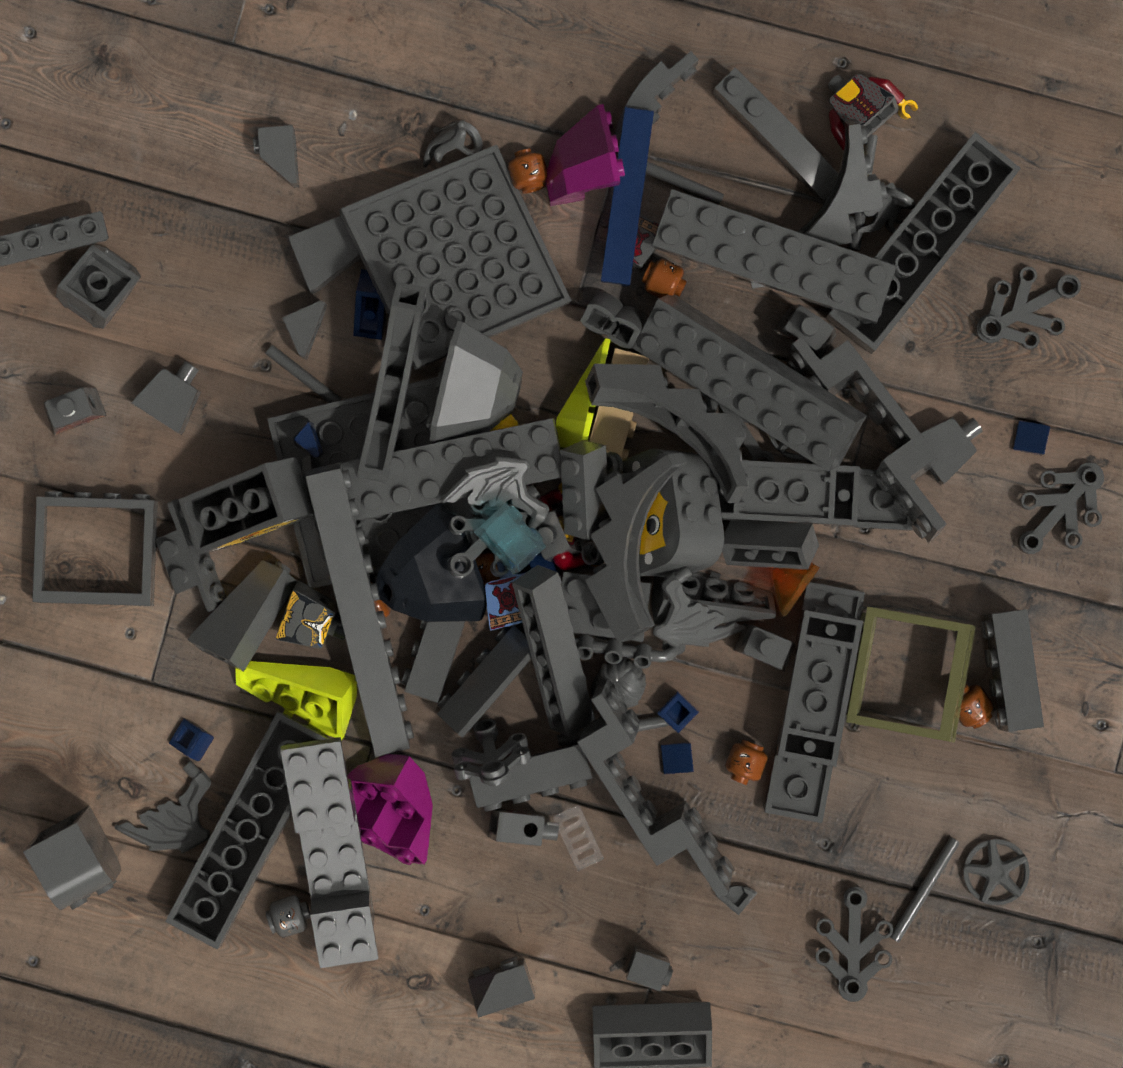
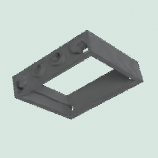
M45 491V497L36 496L32 602L154 606L155 539L157 537L158 501L150 500V495L133 494V499H121V494L103 493L102 499L92 498V493L74 492V498L62 497L63 492ZM47 506L145 509L142 594L44 591Z

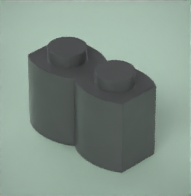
M597 292L588 304L580 321L589 330L607 335L615 344L624 348H633L648 317L637 308L623 306L616 297L608 293Z

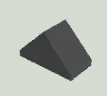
M322 301L282 317L299 356L305 360L309 357L328 307Z

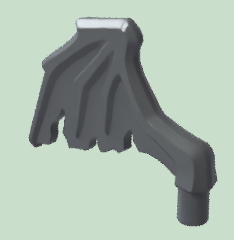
M496 456L493 462L465 469L466 474L440 499L441 503H455L461 494H465L470 490L472 491L467 496L470 505L480 506L484 502L489 501L488 504L491 507L496 505L503 507L507 501L512 499L513 507L520 508L531 516L526 529L533 534L538 532L541 523L546 520L549 512L547 504L527 492L524 475L530 469L528 460Z
M683 567L675 574L671 573L663 581L662 588L667 594L671 605L665 621L654 626L653 634L675 648L679 645L709 647V643L746 629L744 624L740 625L735 621L730 622L726 626H718L723 623L725 618L723 614L717 610L709 611L710 607L701 604L699 601L689 605L691 599L684 593L681 584L693 575L688 567Z
M190 761L183 770L193 780L188 790L179 797L181 806L176 805L173 801H167L166 804L157 806L159 812L148 810L139 815L140 822L148 827V829L137 828L130 822L122 825L117 824L114 828L130 838L149 846V851L179 849L181 853L189 851L210 838V831L202 827L198 813V803L212 784L210 778Z

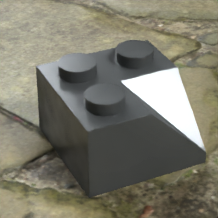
M517 956L501 961L498 968L490 970L489 966H485L472 971L474 976L469 977L468 983L478 1018L535 999L536 992L525 959L518 961Z

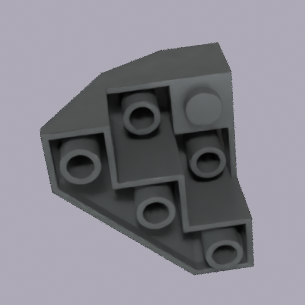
M457 321L454 332L449 331L447 334L445 348L448 349L444 371L439 372L435 387L439 389L434 412L429 414L426 429L431 430L430 442L434 443L489 432L514 411L521 389L523 371L510 352L461 321Z

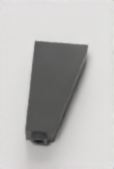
M341 216L288 237L311 294L320 291L361 259Z
M262 560L190 635L188 641L202 652L244 672L297 583V580L289 574L291 569L278 561L273 565Z

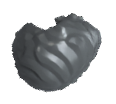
M622 658L618 664L607 662L602 664L595 676L591 692L594 695L598 684L609 679L612 685L616 684L620 688L624 696L622 701L627 708L638 705L644 693L646 675L641 668L635 666L634 660L629 658Z

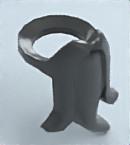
M464 120L453 121L440 129L435 126L433 132L437 136L427 146L423 167L426 168L430 164L433 156L440 163L444 154L455 148L468 156L482 151L483 143L479 132L473 125ZM466 132L471 135L474 141L473 150H469L464 146Z
M893 183L887 184V199H882L883 208L862 212L867 217L874 215L875 217L870 225L859 228L856 233L874 232L880 230L884 224L888 231L894 233L896 231L894 221L901 209H913L916 205L915 201L907 196L903 189L896 188Z

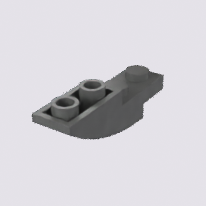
M690 51L670 69L662 61L659 62L639 83L625 107L654 111L653 125L659 120L660 115L658 113L661 112L662 108L657 99L665 100L675 91L673 86L682 79L686 82L697 72L695 67L698 65L699 59ZM625 107L615 131L618 147L620 146Z

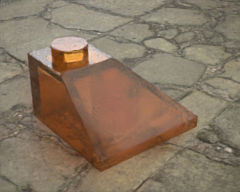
M812 562L809 569L773 568L770 572L776 613L780 617H786L819 570V567Z

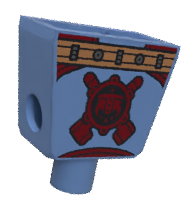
M514 558L507 559L510 564L507 574L500 577L499 580L487 582L485 585L490 631L522 623L512 582L525 573L517 574ZM497 562L498 571L503 572V564Z

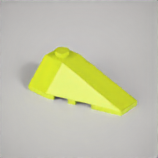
M604 339L557 416L556 428L561 449L581 440L588 441L596 406L591 405L585 381L594 364H606L610 339Z
M250 661L244 672L235 668L236 685L264 702L273 701L285 708L283 713L290 717L294 714L309 722L307 726L322 734L334 738L341 737V740L344 738L357 698L355 675L331 667Z

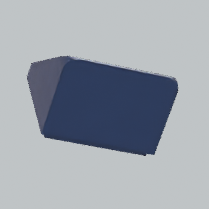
M1019 421L1013 450L1040 456L1044 455L1050 426Z
M308 422L295 437V441L313 457L318 458L323 455V451L313 422Z
M679 691L658 712L677 733L699 713Z
M183 719L169 744L187 757L200 761L214 737L190 721Z
M690 742L661 745L664 774L694 772Z

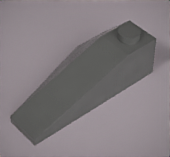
M698 571L681 583L684 593L691 599L689 605L699 601L701 604L709 606V611L717 610L725 616L723 623L771 619L776 616L773 593L740 581L735 584L720 579L721 574L713 571L711 575ZM655 576L651 605L654 624L659 625L665 621L671 603L662 588V583L667 577Z

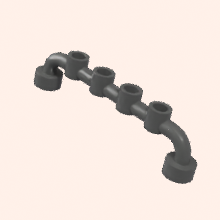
M523 623L517 624L518 628L525 634ZM581 635L575 638L580 659L582 660L590 659L593 653L605 654L604 658L610 664L620 663L622 657L633 658L635 666L641 669L648 668L651 665V661H671L677 655L682 654L686 648V645H679L675 648L663 641V651L652 650V647L648 644H639L636 647L625 646L622 642L618 643L616 639L605 643L594 641L589 635Z

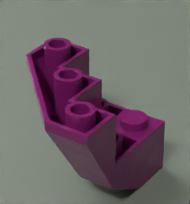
M603 104L594 107L556 141L547 168L546 178L550 206L583 201L585 199V192L620 185V177L625 176L622 158L616 159L615 152H619L616 134L611 135L610 129L613 128L610 111L605 112Z
M386 754L357 766L347 777L352 782L362 842L389 854L403 864L411 865L416 863L425 865L428 856L433 803L423 770L410 756Z

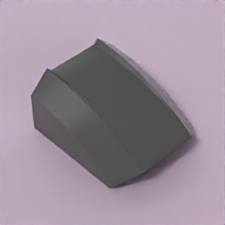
M92 244L57 286L56 297L65 308L70 309L93 327L104 329L128 298L141 275L136 267L110 249Z

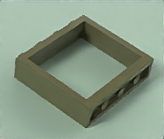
M867 606L866 613L863 612L860 619L863 621V633L858 646L856 657L858 660L851 684L852 693L848 701L846 722L955 743L976 626ZM877 618L958 632L940 731L859 716Z

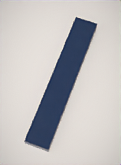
M625 107L618 159L622 158L625 176L620 177V185L614 186L601 276V282L630 286L654 111Z

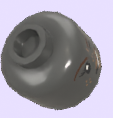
M295 895L273 901L269 906V911H266L271 932L273 934L277 933L282 938L305 931L307 928L306 920L311 918L307 902L301 903Z

